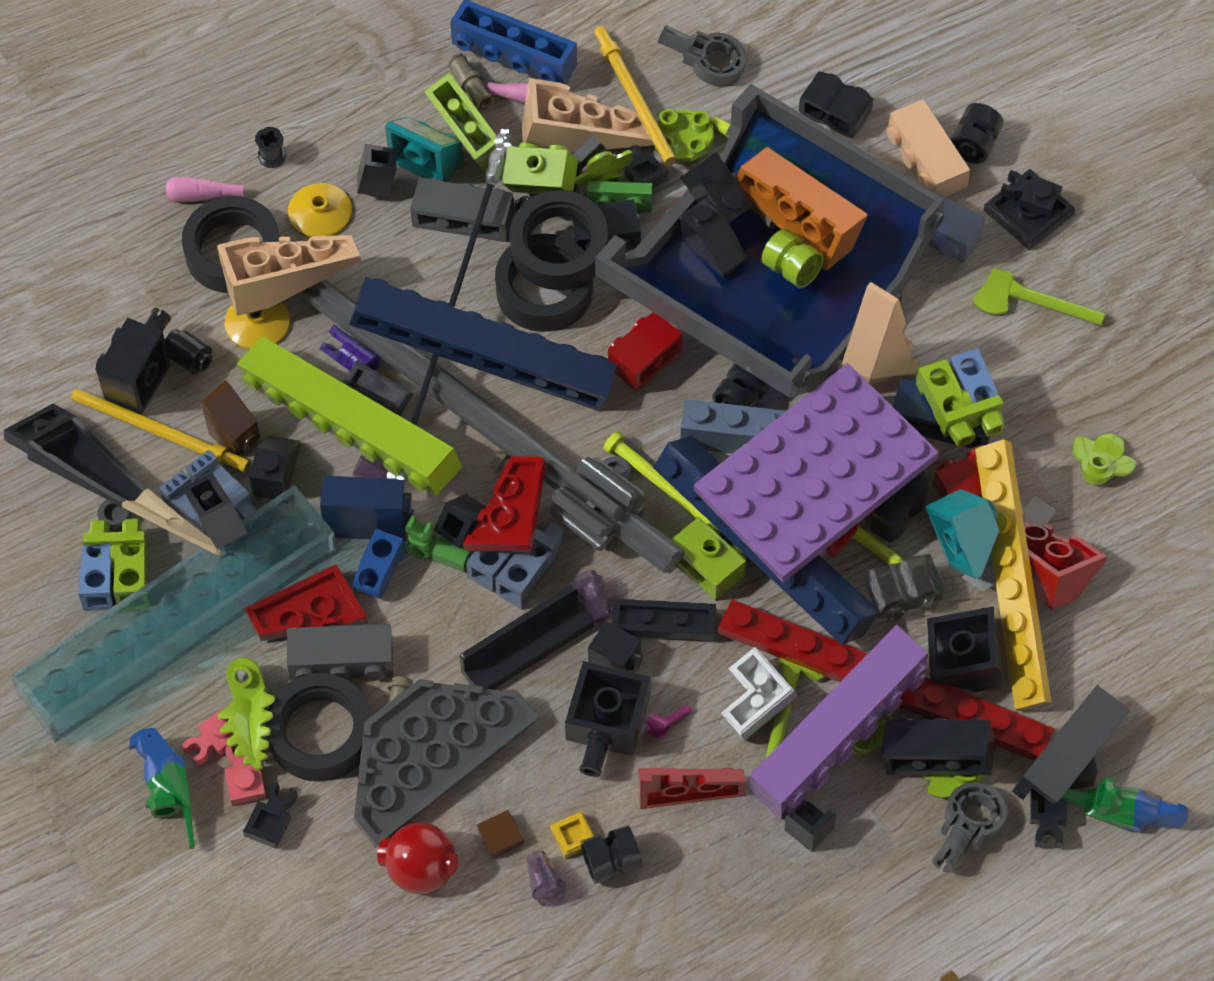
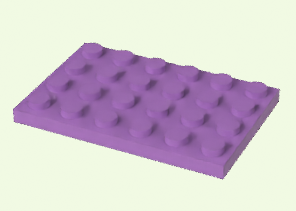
M847 363L696 482L693 487L702 500L784 583L936 461L939 455L938 451Z

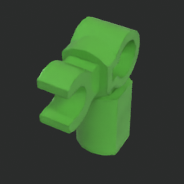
M412 515L405 527L406 532L409 534V540L405 547L411 555L421 559H427L429 556H432L433 561L464 572L467 569V560L471 557L472 551H466L464 547L458 548L443 537L437 540L436 536L432 533L434 524L428 521L426 526L421 525L417 522L416 516Z

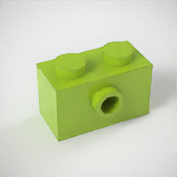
M520 143L519 147L508 146L502 184L515 193L541 194L556 190L573 192L578 158L569 152L567 147L562 145H550L549 149L539 148L531 143Z
M700 517L696 518L671 539V541L685 551L684 557L678 562V566L715 601L745 577L746 559L744 554L738 547L730 546L725 542L720 531L713 524H706Z

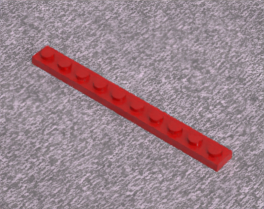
M733 599L718 627V633L751 647H756L768 654L805 667L838 682H841L868 654L848 645H841L836 640ZM928 677L925 678L915 691L912 692L908 689L900 697L902 700L900 707L932 720L936 718L947 720H968L972 718L990 720L996 739V746L1034 761L1048 746L1054 728L948 685L932 682Z

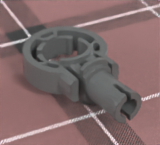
M668 25L664 26L658 43L682 53L684 57L682 63L693 67V71L702 81L715 86H725L735 82L741 76L746 62V52L743 45L733 36L720 32L705 34L701 31H697L689 36ZM720 50L726 54H730L732 51L730 57L732 63L730 66L724 67L722 73H719V68L710 65L706 59L707 55L712 53V51Z
M970 782L960 785L951 793L945 809L946 821L941 827V833L946 836L951 827L952 829L946 841L932 859L938 869L947 859L943 872H952L964 851H967L974 837L976 838L973 841L971 851L977 852L982 843L995 839L1001 833L1007 818V805L1002 795L996 789L983 783ZM966 796H968L967 802H978L987 807L990 815H992L991 820L983 823V821L978 822L969 819L961 810ZM996 810H997L998 815H999V822H998V823H995V819H996V816H997V813H995Z

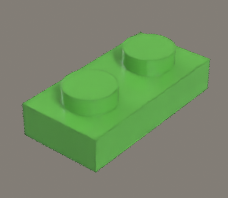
M588 181L587 198L596 205L634 199L637 213L642 211L652 212V183Z

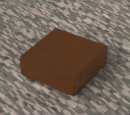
M509 810L476 825L477 831L492 859L524 844V839Z

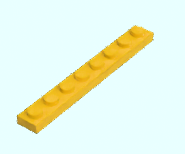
M1003 439L976 448L975 451L982 497L992 502L998 514V518L995 521L999 533L991 550L1014 706L1015 710L1023 712L1052 704L1012 444L1010 441Z

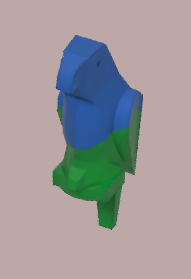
M155 728L139 730L131 736L129 750L135 748L137 753L145 760L144 778L151 793V796L146 801V808L150 809L151 815L154 818L174 816V814L183 812L189 849H194L191 804L184 759L176 754Z
M1107 777L1099 783L1098 788L1088 789L1087 792L1068 789L1061 797L1063 800L1084 808V815L1129 832H1141L1144 827L1151 825L1181 828L1188 818L1189 809L1185 805L1180 803L1173 805L1148 796L1143 790L1138 788L1118 787L1114 785V779Z

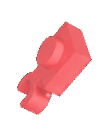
M221 710L197 727L201 735L199 738H189L182 744L185 754L193 749L201 750L193 758L196 767L205 764L209 758V753L213 750L219 756L226 753L227 740L234 733L222 734L220 732V728L228 722V719H218L217 715Z
M227 745L225 750L227 760L233 767L224 770L231 805L266 799L261 770H255L252 765H245L243 760L246 756L236 757L233 754L232 748Z

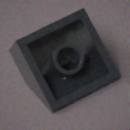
M994 606L927 619L929 668L932 682L974 692L1009 686L1008 662L1002 621Z

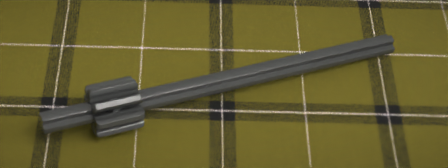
M326 279L297 293L372 352L422 388L431 360L428 356L417 348L349 325L356 302ZM436 364L427 392L430 396L509 456L544 457L547 463L544 482L555 490L551 499L555 504L550 509L551 515L597 551H603L604 549L610 551L617 547L620 539L664 574L666 572L670 574L677 568L678 562L684 557L685 551L641 518L645 509L641 505L646 501V495L641 489L599 458L592 459L586 457L579 462L576 469Z

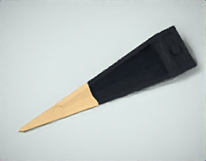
M53 403L4 429V441L27 453L28 460L220 556V549H216L208 536L181 517L137 479L88 430L77 416Z

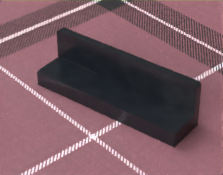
M571 584L459 655L461 673L469 684L494 690L594 627V620L578 601V589L576 586Z
M1096 685L1022 776L1012 792L1024 800L1029 792L1034 789L1052 804H1057L1125 719L1130 710L1099 685Z

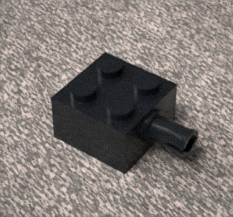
M159 308L152 309L145 324L127 317L122 327H118L115 330L106 354L100 355L95 367L104 399L141 415L171 366L163 334L167 324L171 321V316L164 310H161V313L158 315Z
M583 661L565 720L566 740L587 745L582 764L579 768L582 774L590 777H600L607 750L631 756L634 755L651 695L650 676Z

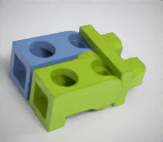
M978 348L950 357L949 363L947 359L918 369L916 385L921 395L924 394L929 402L934 417L941 426L940 430L944 438L951 436L955 444L960 448L971 444L975 440L976 435L972 429L981 425L986 436L989 437L1003 432L1004 421L1001 414L1003 401L997 393ZM966 361H971L970 363L962 365V363ZM940 371V373L930 376L932 373Z
M126 519L123 521L122 532H110V524L105 520H92L89 532L83 533L78 593L83 611L114 609L115 599L118 609L149 608V547L140 519Z

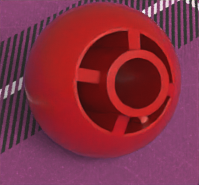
M422 822L412 823L400 828L391 839L384 838L380 842L377 852L378 864L386 867L391 880L402 890L413 894H427L441 888L450 879L451 875L455 874L459 863L458 855L455 853L454 845L449 836L437 826Z

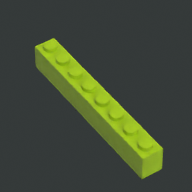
M263 336L237 363L243 375L241 380L250 390L254 392L260 390L275 405L279 406L282 403L288 407L294 416L301 420L304 417L307 418L322 433L330 432L334 434L341 444L348 448L354 446L371 462L379 461L392 475L398 477L401 474L419 491L426 489L437 496L463 467L452 446Z

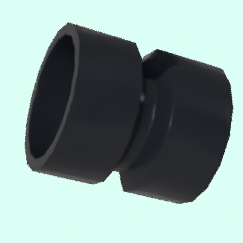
M982 103L969 104L965 108L959 121V126L956 127L950 140L964 161L974 164L983 163L987 160L993 148L994 141L1003 127L1004 120L997 110Z
M734 363L726 375L727 378L721 381L713 393L712 399L714 403L756 407L758 399L764 396L770 385Z
M629 825L609 831L606 838L599 834L580 841L583 857L594 884L614 878L616 871L627 874L643 868L640 851Z

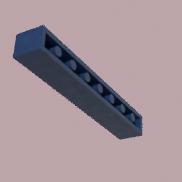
M365 277L349 325L597 411L601 410L608 398L617 366L616 363L608 361L607 358L601 355H590L578 351L572 345L549 341L540 334L526 333L515 329L509 323H498L486 319L477 312H466L454 308L448 302L431 300L421 296L414 290H403L391 286L385 280L378 278L371 279Z
M691 436L667 443L653 469L841 645L864 637L880 613L875 606L820 555H817L783 583L694 491L693 485L720 463Z

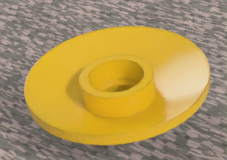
M316 183L303 187L295 193L288 206V217L292 227L301 235L309 238L312 236H334L348 225L352 215L351 201L347 194L339 187L327 183ZM317 204H323V205L320 206V207H316V206H315V205H317Z
M282 301L270 308L238 316L232 304L225 316L227 335L232 342L247 350H250L262 336L278 344L285 337L290 326L289 312ZM256 314H260V315H261V316L258 317V318H253V317H251V316L256 315Z

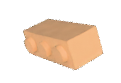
M924 99L890 113L889 126L886 129L887 136L893 145H897L902 152V159L908 169L912 168L917 175L918 184L943 197L968 188L970 169Z

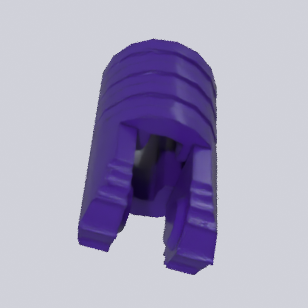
M333 324L329 333L343 343L342 347L338 350L332 344L323 342L319 349L349 371L356 360L376 371L380 364V357Z

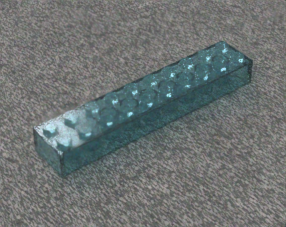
M295 485L243 519L242 523L247 534L240 537L236 543L220 548V556L200 548L10 676L18 696L55 743L245 615V607L277 593L338 551L334 531Z

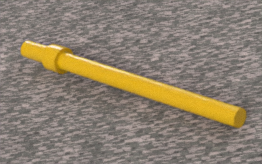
M604 26L597 27L594 30V34L601 45L600 51L605 61L611 63L666 166L673 165L677 159L621 57L622 51L619 45L611 39Z
M75 388L72 392L71 400L189 450L201 455L210 450L217 457L218 463L221 466L225 464L244 473L250 468V460L229 452V448L221 444L214 443L212 445L79 388Z

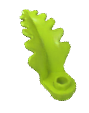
M239 657L234 659L226 670V679L233 696V701L221 710L217 717L220 720L228 719V722L220 728V732L222 734L234 733L227 740L226 744L229 747L238 745L234 751L235 756H246L243 763L245 765H252L255 770L259 771L263 767V760L267 759V754L262 750L269 747V742L264 740L263 737L268 736L271 732L270 728L262 726V724L273 717L272 712L266 711L264 708L271 705L275 701V697L266 693L267 687L258 664L248 657ZM239 670L246 671L248 680L239 679L237 672Z

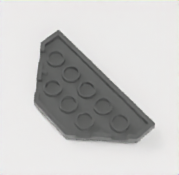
M419 679L364 723L354 812L355 824L373 846L377 848L384 838H389L395 834L400 828L537 722L539 716L517 690L484 689L482 686L457 683L449 685Z

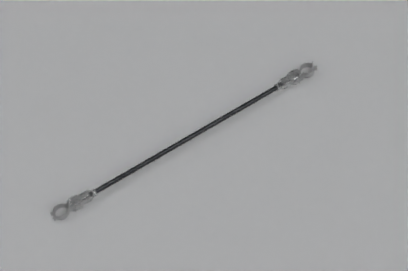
M501 129V133L497 134L495 138L496 149L491 152L488 160L486 190L449 301L452 307H455L492 189L495 188L504 170L507 147L512 146L511 137L513 135H506L509 134V129ZM432 354L412 416L411 423L416 426L439 357L435 354ZM389 471L387 473V479H396V476L392 475ZM400 474L397 479L405 480V477Z

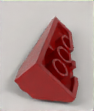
M1022 513L1035 598L1050 610L1075 601L1106 563L1107 556L1077 536L1072 535L1067 539L1054 533V526L1043 523L1040 526L1026 521L1025 515Z

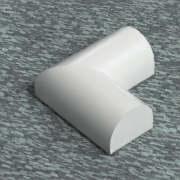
M754 647L729 668L730 672L747 692L721 712V714L745 741L795 700L797 694L758 649Z

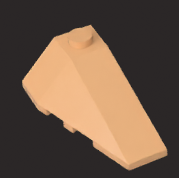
M529 78L522 122L523 143L535 144L539 148L549 149L550 145H562L567 147L569 152H575L594 135L606 149L627 148L634 145H654L637 112L620 105L611 108L598 103V97L588 94L585 98L570 92V86L559 82Z
M352 235L312 236L308 241H291L290 237H279V242H260V237H249L217 245L228 293L237 316L270 308L361 261Z
M872 282L866 288L843 358L842 367L849 363L879 394L897 392L901 378L917 380L920 367L918 361L912 359L910 355L913 344L911 340L905 338L903 332L907 325L899 299Z

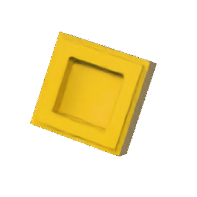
M582 811L550 825V830L565 859L581 853L580 841L594 836Z

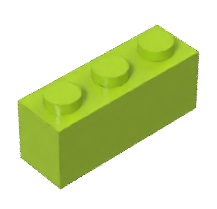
M448 73L424 92L474 160L487 173L492 161H497L491 160L492 154L496 149L495 138L497 135L461 86Z

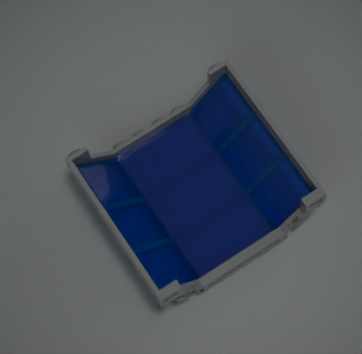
M750 84L732 104L731 124L725 134L730 139L723 153H717L731 173H739L742 165L768 147L867 213L868 216L852 251L825 271L821 268L816 278L804 288H797L786 280L782 274H777L762 263V253L766 244L781 229L777 225L769 228L752 211H745L729 222V225L745 251L748 261L722 278L682 240L680 215L698 204L690 191L687 190L634 250H629L627 255L626 241L615 235L595 257V276L789 398L813 391L842 368L843 358L866 288L870 282L898 298L901 302L902 292L934 231L940 227L944 220L945 214L942 213L944 199L753 84Z

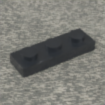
M613 599L612 624L635 637L714 641L716 604Z

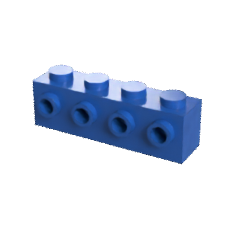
M463 0L450 21L453 45H456L463 51H471L484 56L491 62H499L512 67L519 73H527L541 80L559 82L566 85L577 66V42L472 1Z

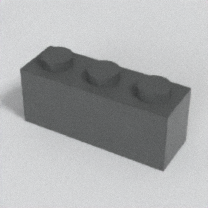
M419 178L410 209L412 227L471 236L486 188L475 187L468 183L444 182L437 178ZM498 188L492 189L477 238L501 242L507 241L514 214L513 193Z
M391 624L287 628V669L290 680L315 673L333 674L346 680L363 677L369 680H381L385 677L393 676V636Z

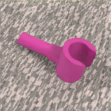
M685 705L668 715L665 719L654 712L646 721L648 726L645 728V731L653 737L661 739L666 735L674 722L689 714L692 710L689 705Z

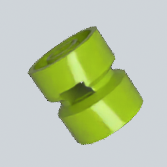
M781 229L776 232L768 241L762 253V263L777 274H782L786 280L797 288H804L809 285L820 272L824 261V254L811 245H805L800 237L788 229Z

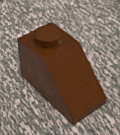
M225 380L204 398L201 404L208 434L219 444L228 447L229 452L239 456L256 445L260 434L257 420L232 386Z

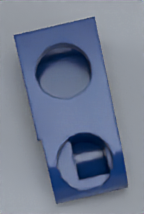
M375 529L359 563L360 566L354 578L353 589L380 599L387 590L398 563L402 562L407 552L404 539Z

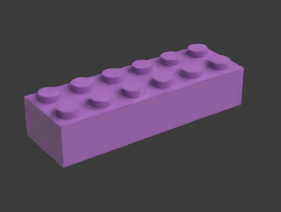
M896 625L750 774L751 792L781 820L790 810L797 813L806 802L803 797L812 788L817 791L827 782L830 777L827 772L836 763L842 766L854 753L853 745L860 738L866 741L877 730L878 725L876 722L884 714L887 716L892 715L901 705L902 700L900 697L908 689L913 692L923 683L926 678L924 673L928 668L926 666L928 653Z

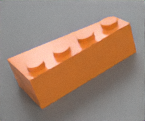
M768 147L742 165L736 181L750 201L780 229H788L800 237L805 245H811L824 254L822 268L825 271L852 251L868 216L867 213Z

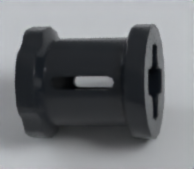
M266 127L259 130L255 135V143L259 148V162L267 168L279 167L286 160V151L282 146L284 138L280 130L275 127Z

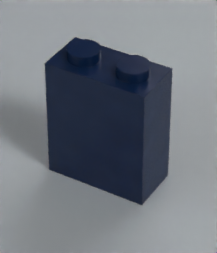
M323 475L320 509L326 537L370 540L374 530L378 529L403 538L406 541L407 532L405 527L410 517L414 516V509H412V493H407L405 480Z

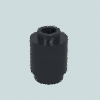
M174 329L165 338L169 359L190 373L203 372L211 364L213 358L211 355L212 348L188 331Z

